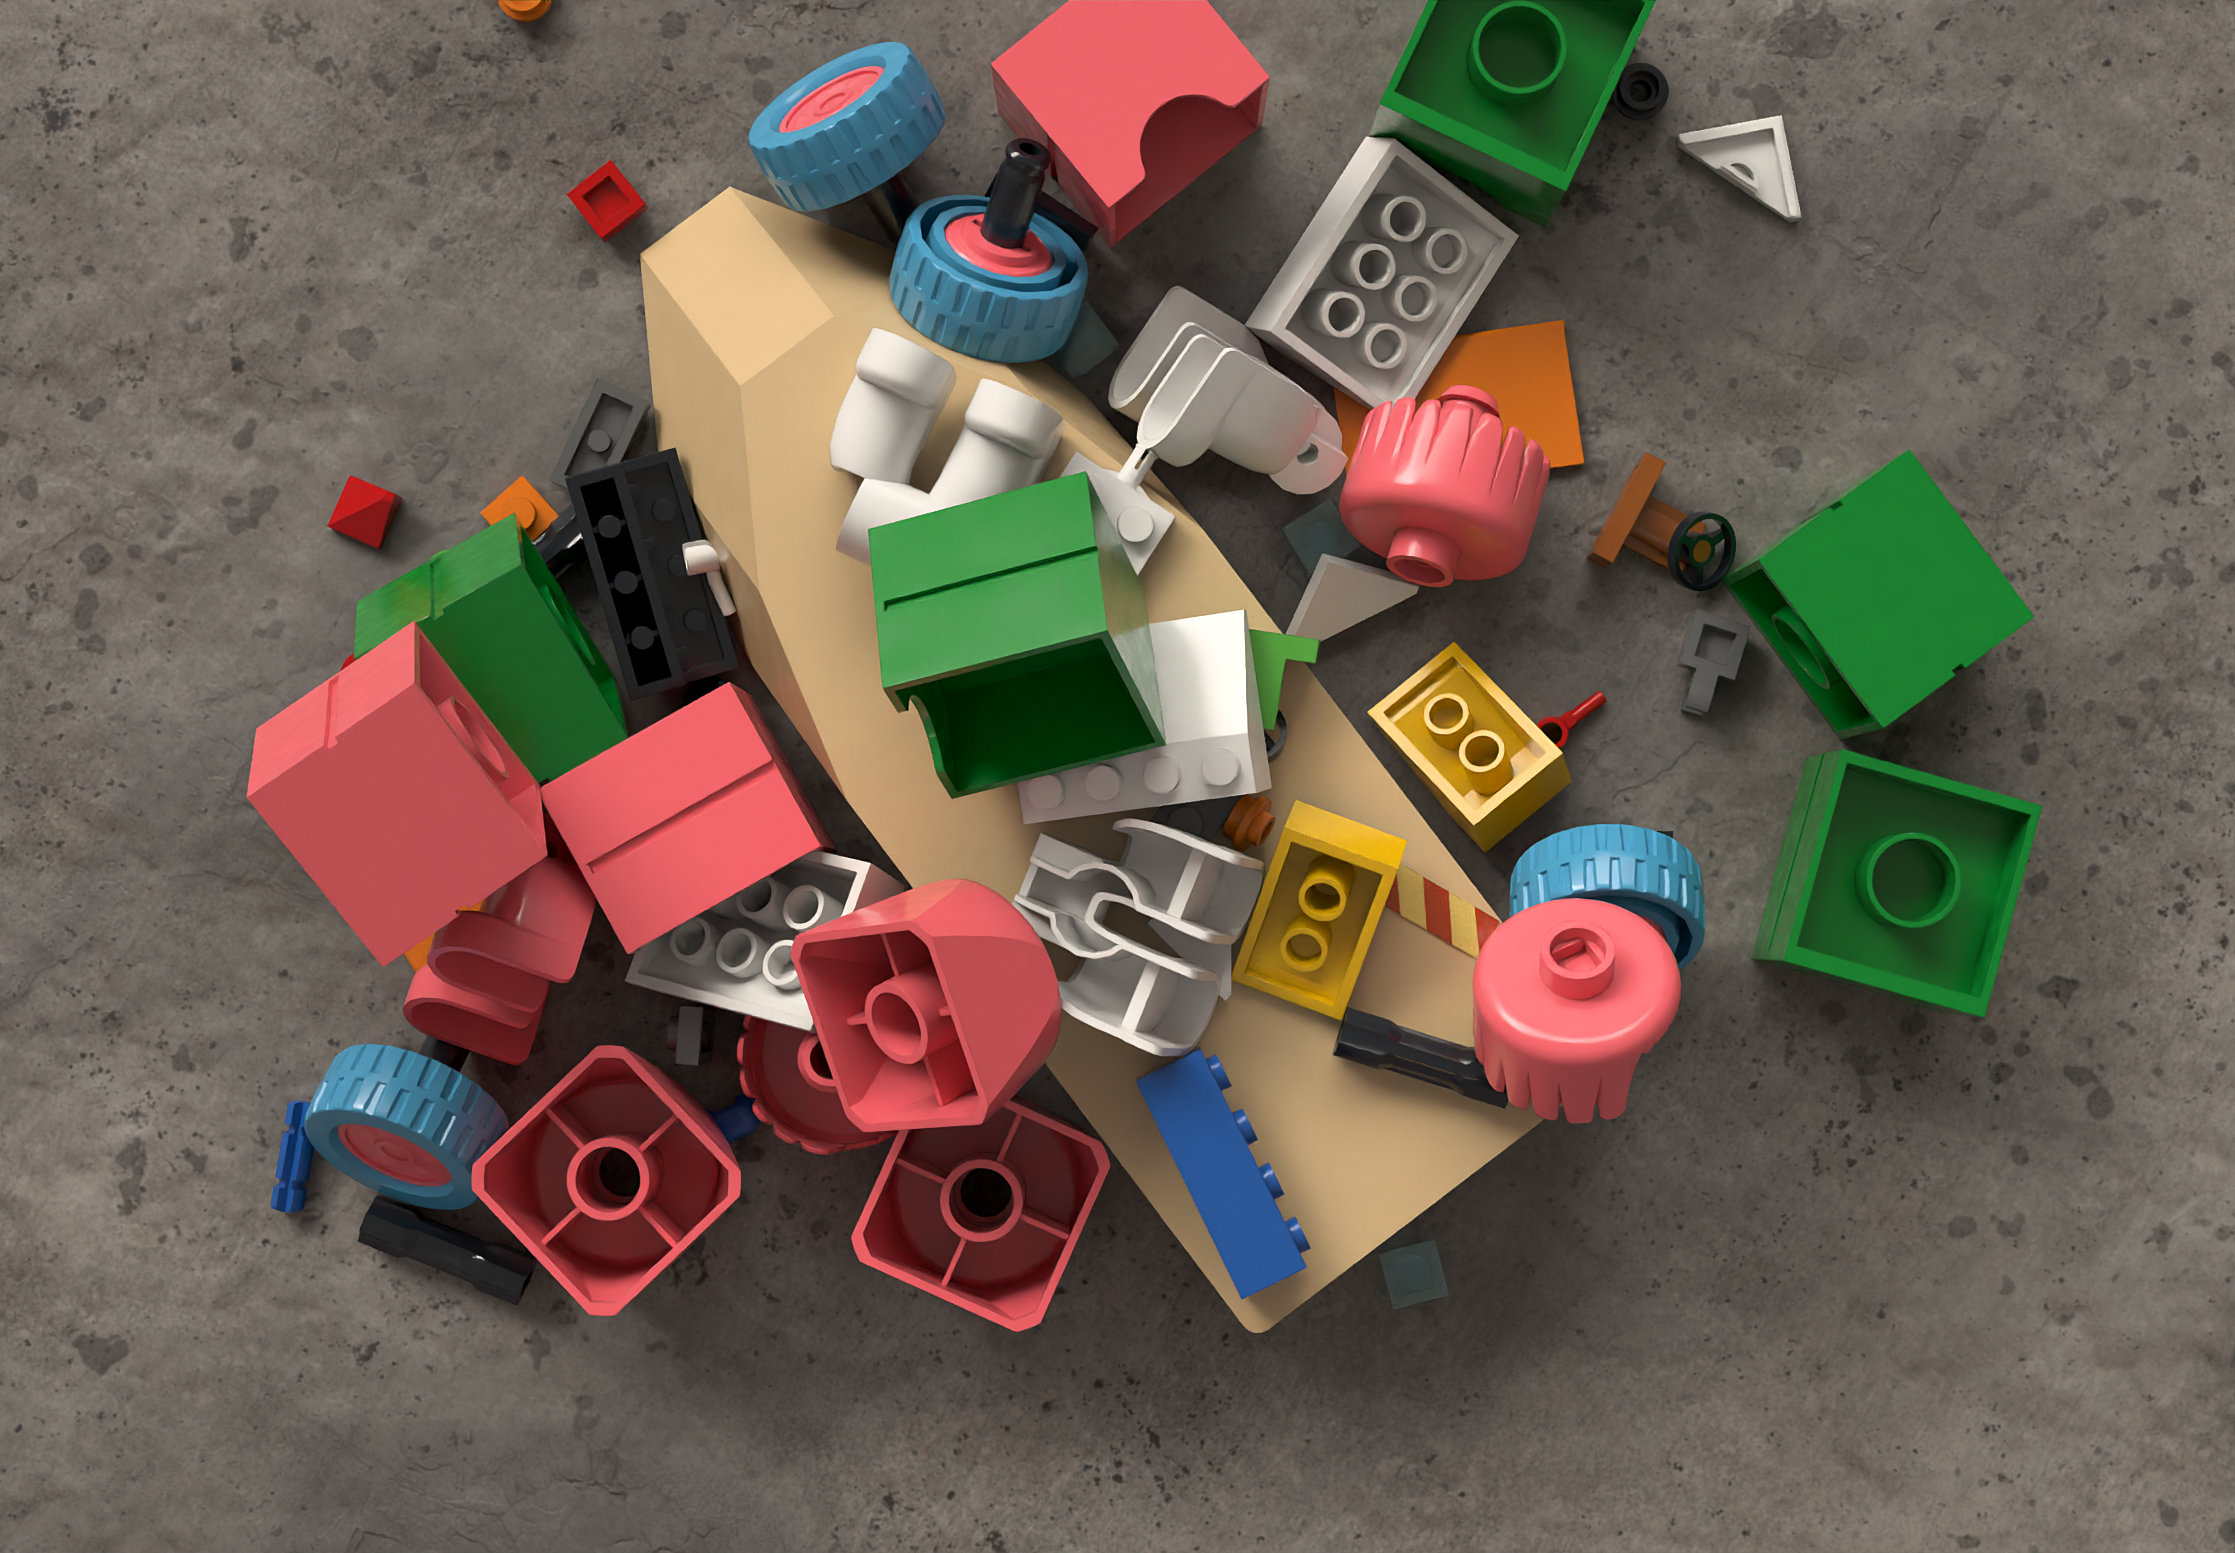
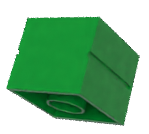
M1428 0L1379 102L1369 137L1396 139L1426 164L1446 170L1472 182L1492 195L1503 208L1545 227L1573 178L1656 0Z
M1910 449L1860 478L1722 580L1839 739L1885 728L1955 676L1954 671L1968 667L2034 618L2029 608Z
M1086 471L868 529L882 688L898 713L909 710V700L914 704L927 734L936 774L951 799L1167 745L1157 674L1154 668L1155 660L1145 591Z
M516 513L507 516L357 601L354 643L355 661L415 621L539 785L544 779L548 778L551 782L628 739L617 678Z
M1844 749L1806 757L1751 959L1852 985L1937 1012L1985 1018L2043 806Z

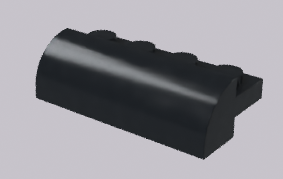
M676 447L565 478L630 701L682 687L688 682L739 668L725 617L708 584L706 573L688 576L682 545L702 540Z

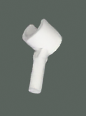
M707 540L684 543L682 550L688 576L706 573L708 584L723 616L734 613L736 608L722 580L719 558L712 543Z

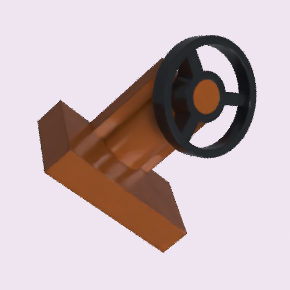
M1646 452L1638 459L1586 559L1606 569L1613 564L1623 546L1669 570L1673 579L1680 586L1693 591L1710 590L1726 577L1732 567L1736 553L1734 530L1728 520L1721 515L1707 511L1687 515L1651 496L1650 493L1666 462ZM1713 519L1721 529L1702 534L1707 525L1700 521ZM1724 540V553L1718 568L1708 579L1702 581L1703 569L1713 559L1715 546ZM1685 565L1687 566L1691 583L1682 574Z

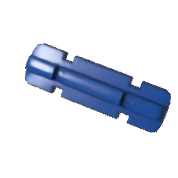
M295 1100L291 1101L287 1106L285 1124L289 1125V1129L283 1132L275 1175L280 1181L277 1186H273L270 1203L271 1207L277 1211L298 1213L304 1208L307 1189L302 1187L303 1182L309 1181L314 1146L306 1135L304 1124L305 1115L311 1103L309 1101Z

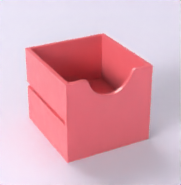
M1069 0L990 64L999 115L1018 138L1032 139L1041 143L1049 150L1052 160L1045 171L1051 178L1055 175L1058 176L1059 188L1082 216L1099 228L1097 234L1109 249L1262 126L1270 76L1207 0Z
M415 621L256 728L247 799L382 967H385L457 918L460 907L466 905L470 909L547 856L539 783Z
M730 682L540 788L542 802L627 954H634L641 950L642 946L813 850L830 854L838 850L752 695Z

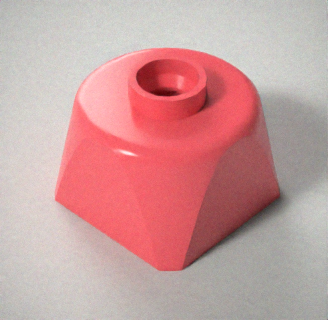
M956 878L926 884L798 934L792 944L790 955L846 1117L863 1132L983 1124L1037 1072L1051 1055L1056 1045L1061 1025V998L1057 977L1049 954L1037 932L1021 912L999 893L978 882Z
M599 1045L473 1163L471 1181L472 1191L589 1315L614 1316L685 1253L740 1197L741 1170L729 1143L716 1121L679 1082L646 1059L623 1046ZM613 1148H618L628 1153L635 1160L639 1168L640 1187L635 1195H616L608 1190L601 1180L600 1167L602 1160L607 1152Z
M1016 1094L980 1125L899 1130L851 1236L854 1250L860 1262L1015 1332L1029 1329L1041 1323L1111 1165L1103 1143L1060 1115ZM976 1168L991 1169L1001 1174L1008 1181L1012 1194L1009 1204L1002 1212L994 1216L983 1217L975 1215L967 1209L962 1201L961 1187L964 1178L970 1171Z

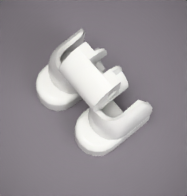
M1182 286L1172 287L1167 292L1123 357L1110 384L1108 395L1110 406L1139 423L1137 432L1138 444L1146 447L1148 452L1152 451L1160 459L1176 467L1193 463L1207 449H1210L1238 465L1252 471L1268 474L1283 490L1295 494H1311L1330 486L1341 475L1348 461V457L1342 451V433L1338 423L1325 410V407L1315 397L1268 364L1259 340L1248 328Z
M872 328L856 361V375L836 417L829 445L831 466L834 470L842 472V469H845L865 478L842 525L836 543V551L871 566L868 529L1039 484L1065 429L1063 417L1051 407L1020 391L983 378L980 380L966 410L963 429L934 487L929 494L909 485L914 464L920 451H923L936 421L948 401L957 376L954 367L935 353L893 333Z
M1132 818L1116 821L1112 829L1128 834L1120 862H1116L1061 838L1040 833L1030 858L1031 864L1019 894L1015 895L1012 905L1029 921L1039 937L1068 949L1076 956H1081L1078 966L1067 982L1058 981L1061 1008L1084 1023L1158 1056H1185L1189 1054L1199 1042L1211 1019L1218 1000L1221 976L1189 960L1168 956L1116 933L1102 924L1111 901L1132 907L1138 912L1171 925L1175 929L1203 941L1223 945L1233 944L1243 933L1255 910L1264 884L1265 864L1241 852L1218 846L1182 830ZM1221 876H1223L1229 894L1218 905H1210Z

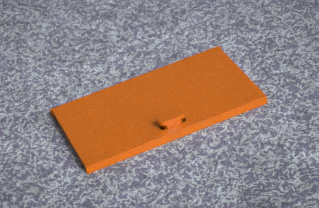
M1564 320L1455 335L1415 397L1416 408L1413 419L1425 401L1437 400L1449 387L1455 385L1475 387L1492 395L1498 403L1500 419L1503 422L1500 449L1509 428L1515 426L1524 433V452L1530 439L1535 440L1542 447L1544 455L1549 459L1550 469L1583 465L1584 456L1564 330L1566 325ZM1333 386L1338 426L1342 433V451L1348 457L1345 465L1347 476L1365 417L1371 410Z

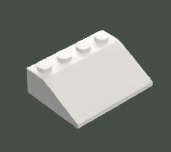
M1365 137L1244 326L1281 354L1368 409L1373 410L1384 402L1392 401V411L1398 399L1404 397L1415 399L1519 235L1396 139Z
M1240 610L1149 624L1155 660L1154 668L1157 674L1167 745L1018 782L1023 824L1245 795L1271 789L1272 785L1247 611Z
M813 850L642 946L641 950L635 952L625 981L635 986L817 1034L790 955L796 935L901 894L904 891L905 885L871 863Z

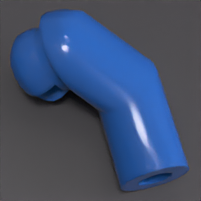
M741 1094L736 1097L734 1105H730L718 1112L705 1108L716 1121L728 1143L752 1134L760 1125V1120L752 1110V1104L756 1098H748L745 1094Z

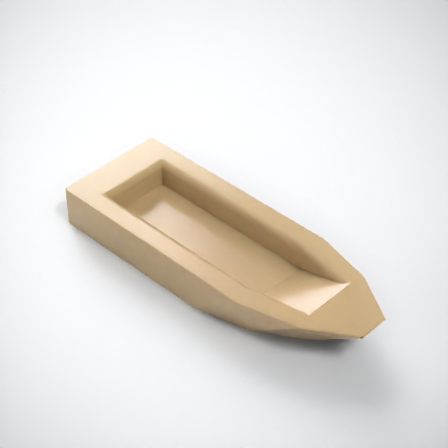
M728 187L640 253L657 449L659 452L676 447L702 540L712 543L719 558L722 580L736 608V611L728 615V618L744 655L847 802L913 889L942 880L968 879L989 887L1012 904L1015 895L1019 894L1031 864L1030 858L1040 833L1061 838L1116 862H1120L1128 834L1112 830L1115 822L1126 818L1149 822L1161 806L1023 824L1018 783L951 799L936 774L927 734L914 704L909 700V710L898 713L882 688L871 566L836 551V543L842 525L865 478L845 469H842V472L834 470L831 466L829 445L836 417L856 375V361L871 329L877 328L905 338L942 357L954 367L957 376L948 401L939 415L923 451H920L914 464L909 485L928 494L934 487L963 429L966 410L980 380L983 378L1020 391L1051 407L1063 417L1065 428L1050 463L1046 467L1040 483L1060 478L1076 451L1103 469L1120 472L1134 450L1083 392L1043 360L1004 363L978 359L944 347L916 330L899 313L891 298L889 278L896 250L735 188ZM1141 458L1136 464L1135 469H1138L1143 462ZM1149 469L1139 486L1142 487L1150 500L1176 516L1137 575L1145 591L1149 624L1246 610L1249 629L1282 634L1205 531L1153 471ZM1286 659L1278 707L1287 725L1285 746L1280 755L1268 764L1272 788L1249 794L1256 799L1264 796L1272 801L1269 813L1276 817L1273 828L1260 847L1251 844L1244 852L1233 847V840L1223 835L1226 821L1209 842L1218 846L1225 845L1227 848L1262 861L1266 866V879L1286 821L1295 800L1407 840L1400 864L1496 918L1499 921L1497 926L1499 927L1502 921L1311 670L1302 661ZM1277 723L1275 730L1263 728L1275 744L1280 738V730ZM1111 901L1102 923L1104 926L1168 956L1181 958L1146 923L1151 918L1150 916L1122 903ZM1384 906L1347 1007L1391 1020L1395 1024L1467 1047H1475L1472 981L1477 958ZM1250 921L1235 943L1231 944V975ZM1040 937L1053 964L1057 980L1067 982L1078 966L1081 956H1076L1068 949ZM1231 980V995L1226 1001L1218 995L1211 1019L1193 1050L1200 1047L1205 1059L1215 1054L1217 1055L1232 1087L1221 1091L1230 1111L1233 1113L1243 1108L1258 1141L1248 1145L1249 1150L1258 1167L1268 1162L1270 1163L1285 1194L1274 1199L1284 1221L1294 1216L1296 1217L1311 1249L1301 1253L1307 1268L1241 1299L1136 1083V1078L1181 1056H1158L1084 1023L1061 1008L1059 1036L1045 1064L1241 1324L1248 1331L1254 1333H1263L1269 1330L1544 1120V1118L1538 1117L1535 1114L1532 1096L1527 1110L1520 1109L1509 1101L1506 1108L1503 1109L1386 1069H1375L1334 1056L1332 1053L1342 1020L1332 1018Z

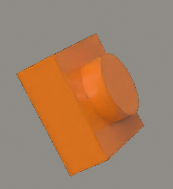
M523 475L480 512L490 525L516 513L533 542L547 531L549 524L559 516Z

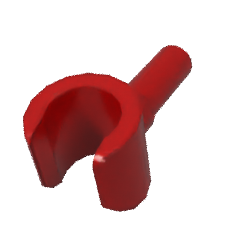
M1598 691L1571 711L1568 710L1560 717L1546 716L1536 726L1541 729L1544 724L1549 722L1558 724L1562 729V737L1554 744L1559 749L1566 743L1568 731L1607 703V700L1602 692Z

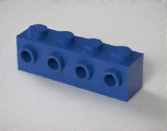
M1199 1047L1185 1056L1172 1060L1136 1078V1083L1241 1299L1307 1268L1301 1253L1311 1249L1296 1217L1294 1216L1284 1221L1274 1199L1285 1194L1270 1163L1268 1162L1258 1167L1249 1150L1248 1145L1258 1141L1243 1108L1233 1113L1230 1111L1221 1091L1232 1087L1217 1055L1215 1054L1205 1059Z

